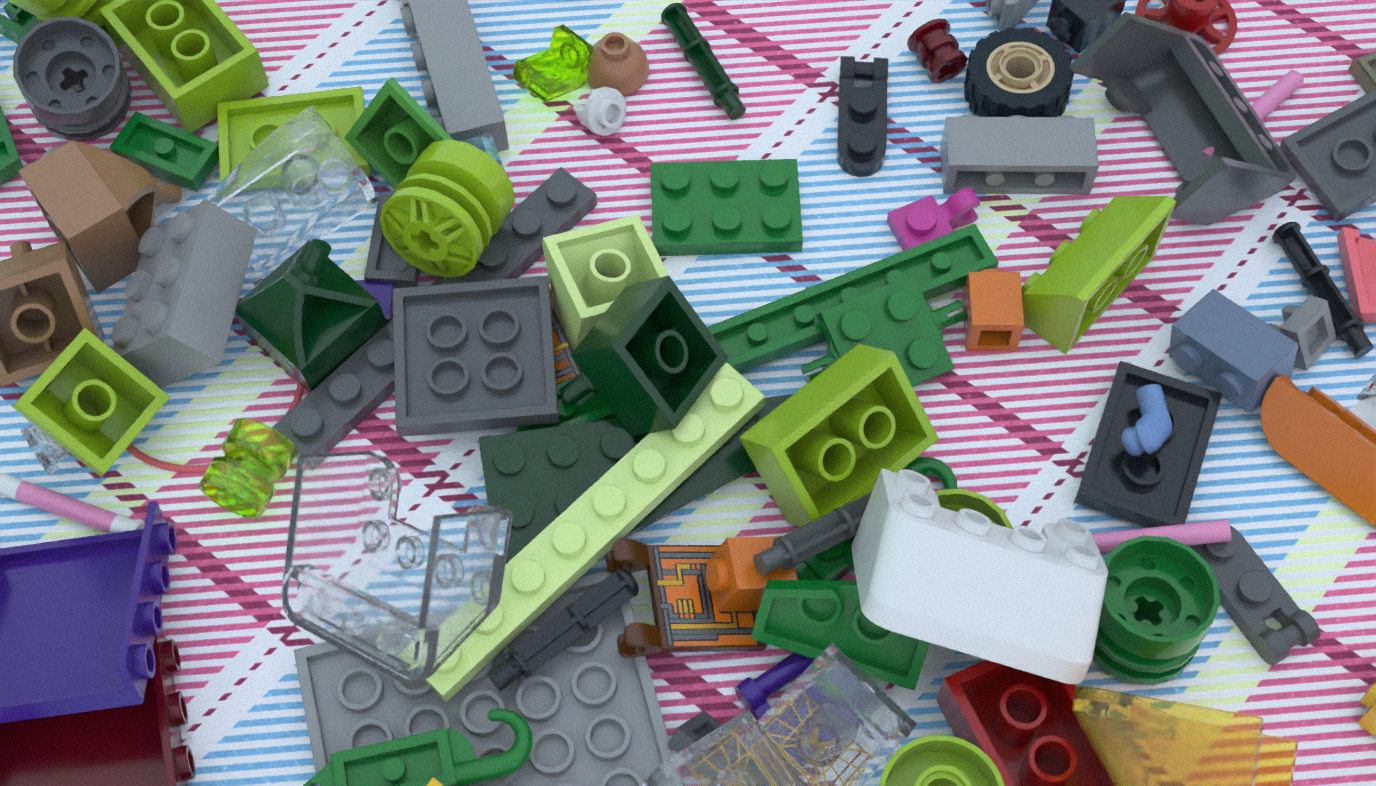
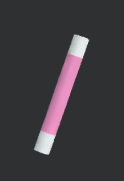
M3 472L0 473V495L108 534L144 529V523Z

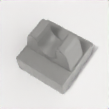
M1311 295L1300 306L1287 305L1281 310L1284 318V323L1281 326L1269 323L1270 326L1298 343L1294 367L1305 371L1316 362L1336 339L1328 301Z

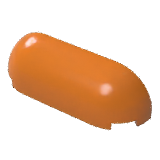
M1277 376L1267 389L1261 405V424L1269 444L1282 458L1376 527V430L1321 390L1312 386L1308 393L1305 394L1292 384L1289 376Z

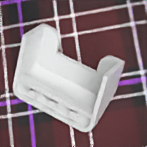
M881 468L851 545L860 606L865 617L874 624L892 632L1062 683H1081L1093 659L1108 576V569L1090 530L1076 521L1065 518L1059 519L1058 523L1044 524L1041 533L1021 525H1017L1013 529L992 523L987 516L971 509H960L959 512L940 507L936 492L930 488V480L920 473L907 469H901L898 473Z

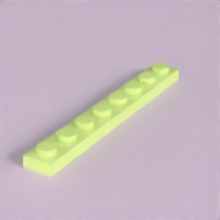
M725 363L676 429L649 433L407 654L405 659L408 664L447 702L613 547L616 541L621 540L759 412L765 406V395L732 366Z

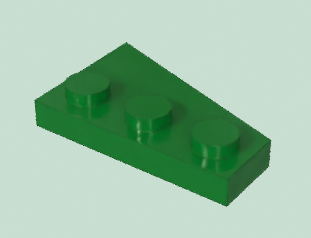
M768 580L763 591L750 638L915 691L930 645L929 642L884 629L866 618L861 611L857 581Z

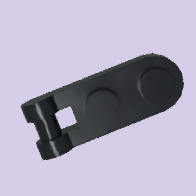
M840 56L836 156L838 165L851 176H871L882 168L885 160L888 58L874 57L873 62L855 61V56ZM854 80L872 81V88L854 87Z

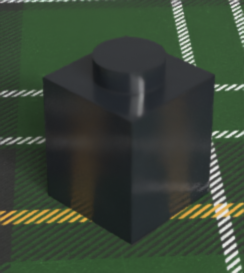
M1052 0L1046 26L1058 40L1067 43L1080 54L1122 15L1126 0Z

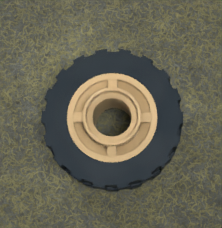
M1015 27L1006 28L1004 31L990 33L987 38H982L976 43V48L971 50L968 57L964 96L966 102L968 101L970 104L969 109L979 117H1009L1012 115H1022L1025 117L1062 116L1065 112L1066 104L1069 102L1074 76L1069 66L1072 57L1069 51L1066 52L1064 50L1063 44L1060 41H1055L1045 32L1033 31L1032 28L1015 29Z

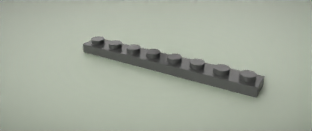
M560 167L510 212L499 231L491 237L487 249L481 254L478 263L471 271L459 277L444 278L439 276L430 285L519 278L544 255L543 237L570 231L598 205L597 194ZM393 319L270 428L274 437L310 469L395 392Z

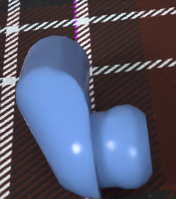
M1159 384L1145 385L1135 393L1142 417L1136 422L1135 427L1126 428L1121 435L1125 450L1132 456H1139L1145 451L1148 454L1157 451L1172 432V421L1162 387Z

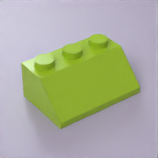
M1115 196L1102 211L1094 208L1082 222L1078 231L1080 233L1072 243L1064 240L1052 254L1048 263L1050 265L1049 268L1042 275L1034 272L1023 284L1024 325L1066 355L1155 257L1177 201L1169 196Z

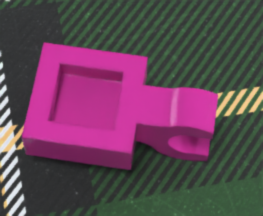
M971 187L957 191L940 206L933 195L888 212L887 224L901 249L905 251L952 233L954 228L973 223L978 219V215L973 208L980 206V201Z

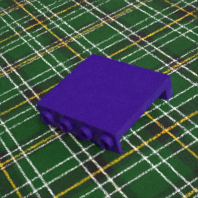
M152 501L148 504L144 529L0 548V723L143 704L147 679L153 678L155 675L154 639L156 635H161L163 630V615L160 606L162 595L168 594L170 590L169 556L174 555L177 551L175 527L172 522H165L157 501Z

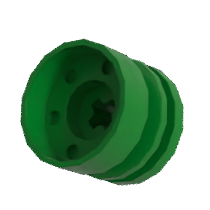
M1146 535L1123 541L1106 556L1104 561L1108 569V576L1093 660L1107 674L1129 684L1156 685L1175 679L1190 665L1194 654H1196L1201 641L1205 638L1220 605L1219 583L1208 562L1190 546L1168 537Z

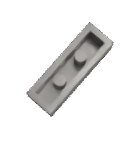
M962 115L945 118L940 144L943 193H956L959 190L971 187L975 194L1090 195L1099 168L1094 118H1075L1069 115L1059 117H1025L1022 115L977 117L975 115Z

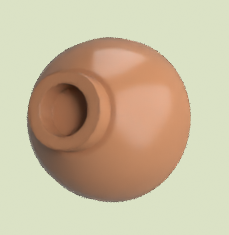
M620 32L608 33L590 48L584 62V77L592 89L611 87L618 90L623 96L639 90L646 83L650 71L648 58L642 47Z

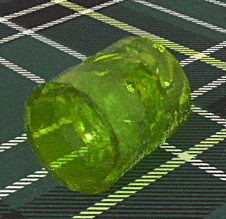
M240 418L236 419L221 445L225 456L214 457L198 486L201 492L210 500L226 510L246 518L260 519L276 491L272 481L283 479L297 454V449L288 438L277 430L252 419Z

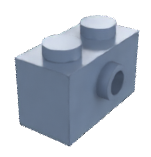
M1212 289L1172 324L1169 357L1183 371L1194 373L1213 386L1217 392L1222 393L1224 399L1236 402L1252 413L1262 404L1267 389L1277 376L1286 375L1290 378L1293 375L1298 343L1215 289Z

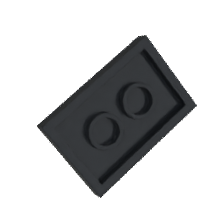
M1120 361L1074 503L1148 528L1185 524L1222 393ZM1159 384L1162 387L1172 421V432L1157 451L1151 454L1145 451L1139 456H1132L1125 450L1121 435L1126 428L1135 427L1136 422L1142 417L1135 393L1145 385Z

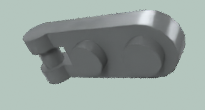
M1230 525L1231 541L1190 545V547L1208 562L1218 580L1220 605L1266 663L1273 666L1289 656V649L1297 644L1305 647L1320 638V629L1315 619L1307 611L1297 606L1242 534ZM1274 616L1282 627L1278 630L1269 628L1265 620Z

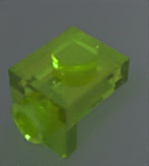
M558 25L553 29L549 49L515 61L512 78L527 88L534 96L544 102H548L585 86L594 48L566 25Z

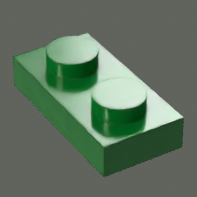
M135 111L109 147L112 153L141 166L149 173L198 192L219 162V144Z

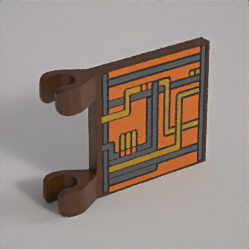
M621 539L613 544V551L607 552L605 557L608 572L612 574L617 568H624L630 573L647 570L655 626L636 622L630 623L625 627L624 634H620L617 637L618 651L623 658H635L666 652L763 651L767 647L766 643L750 639L758 610L718 612L714 592L708 589L706 583V566L708 560L720 545H646L630 539Z

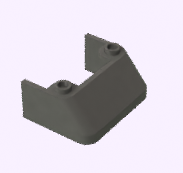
M1124 12L1069 65L1073 73L1101 80L1107 88L1105 96L1114 108L1120 112L1128 110L1142 115L1184 180L1175 189L1176 196L1173 199L1177 202L1170 219L1186 221L1192 224L1210 225L1281 192L1296 179L1293 166L1217 54L1196 34ZM1213 146L1214 152L1211 158L1201 152Z

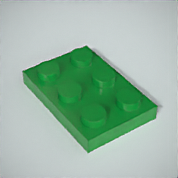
M797 159L650 163L653 244L659 256L802 252L803 235Z

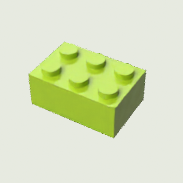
M114 0L99 9L118 51L187 132L193 133L218 117L217 103L247 100L270 86L258 50L214 0Z
M858 344L739 436V439L785 520L792 525L802 527L832 512V510L872 492L881 468L898 473L899 470L905 468L937 442L939 437L896 354L893 351Z

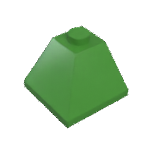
M393 77L385 82L344 137L394 189L406 178L408 170L426 147L436 141L454 140Z

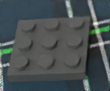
M548 276L392 289L395 419L399 437L559 423Z

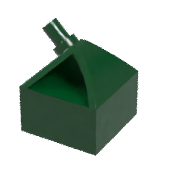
M313 239L311 242L308 240L237 303L235 315L246 335L309 393L387 324L378 300L328 257L332 248L327 242L320 239Z
M668 275L624 288L571 353V358L580 368V375L559 390L570 406L591 392L596 395L600 394L632 436L676 429L727 360L728 356Z

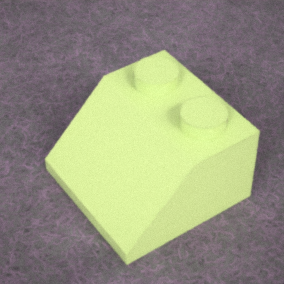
M638 214L543 237L542 246L556 315L573 351L626 286L669 275Z

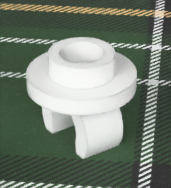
M611 87L593 89L585 106L575 104L573 109L580 123L583 126H587L591 132L601 136L611 135L621 127L625 119V99L618 90Z

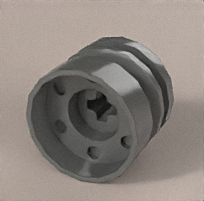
M53 17L36 24L20 39L13 56V76L36 120L52 135L69 141H93L111 133L125 119L132 102L131 82L111 36L96 23L79 17ZM78 84L84 90L77 93L71 87Z

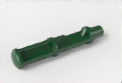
M682 3L668 5L661 14L662 23L668 27L683 50L685 59L691 63L711 94L714 104L722 106L731 120L740 118L746 112V108L738 97L739 88L730 80L710 49L711 46L708 40L703 38L691 20L685 5Z

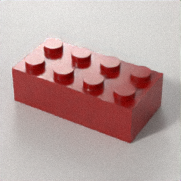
M989 660L981 661L943 679L936 701L955 737L966 740L981 749L998 768L1005 786H1134L1076 684L1062 683Z

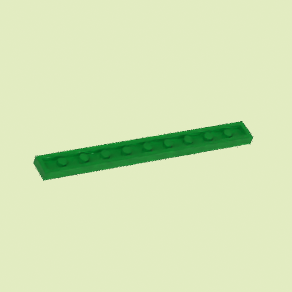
M973 224L718 322L707 328L728 356L724 364L728 363L738 373H743L826 340L816 316L821 311L911 274H914L926 301L965 286L968 272H979L990 268L997 269L999 262L976 224ZM568 380L557 385L559 423L518 426L515 429L517 432L615 419L618 417L600 394L596 395L593 392L570 406L559 390L571 381Z

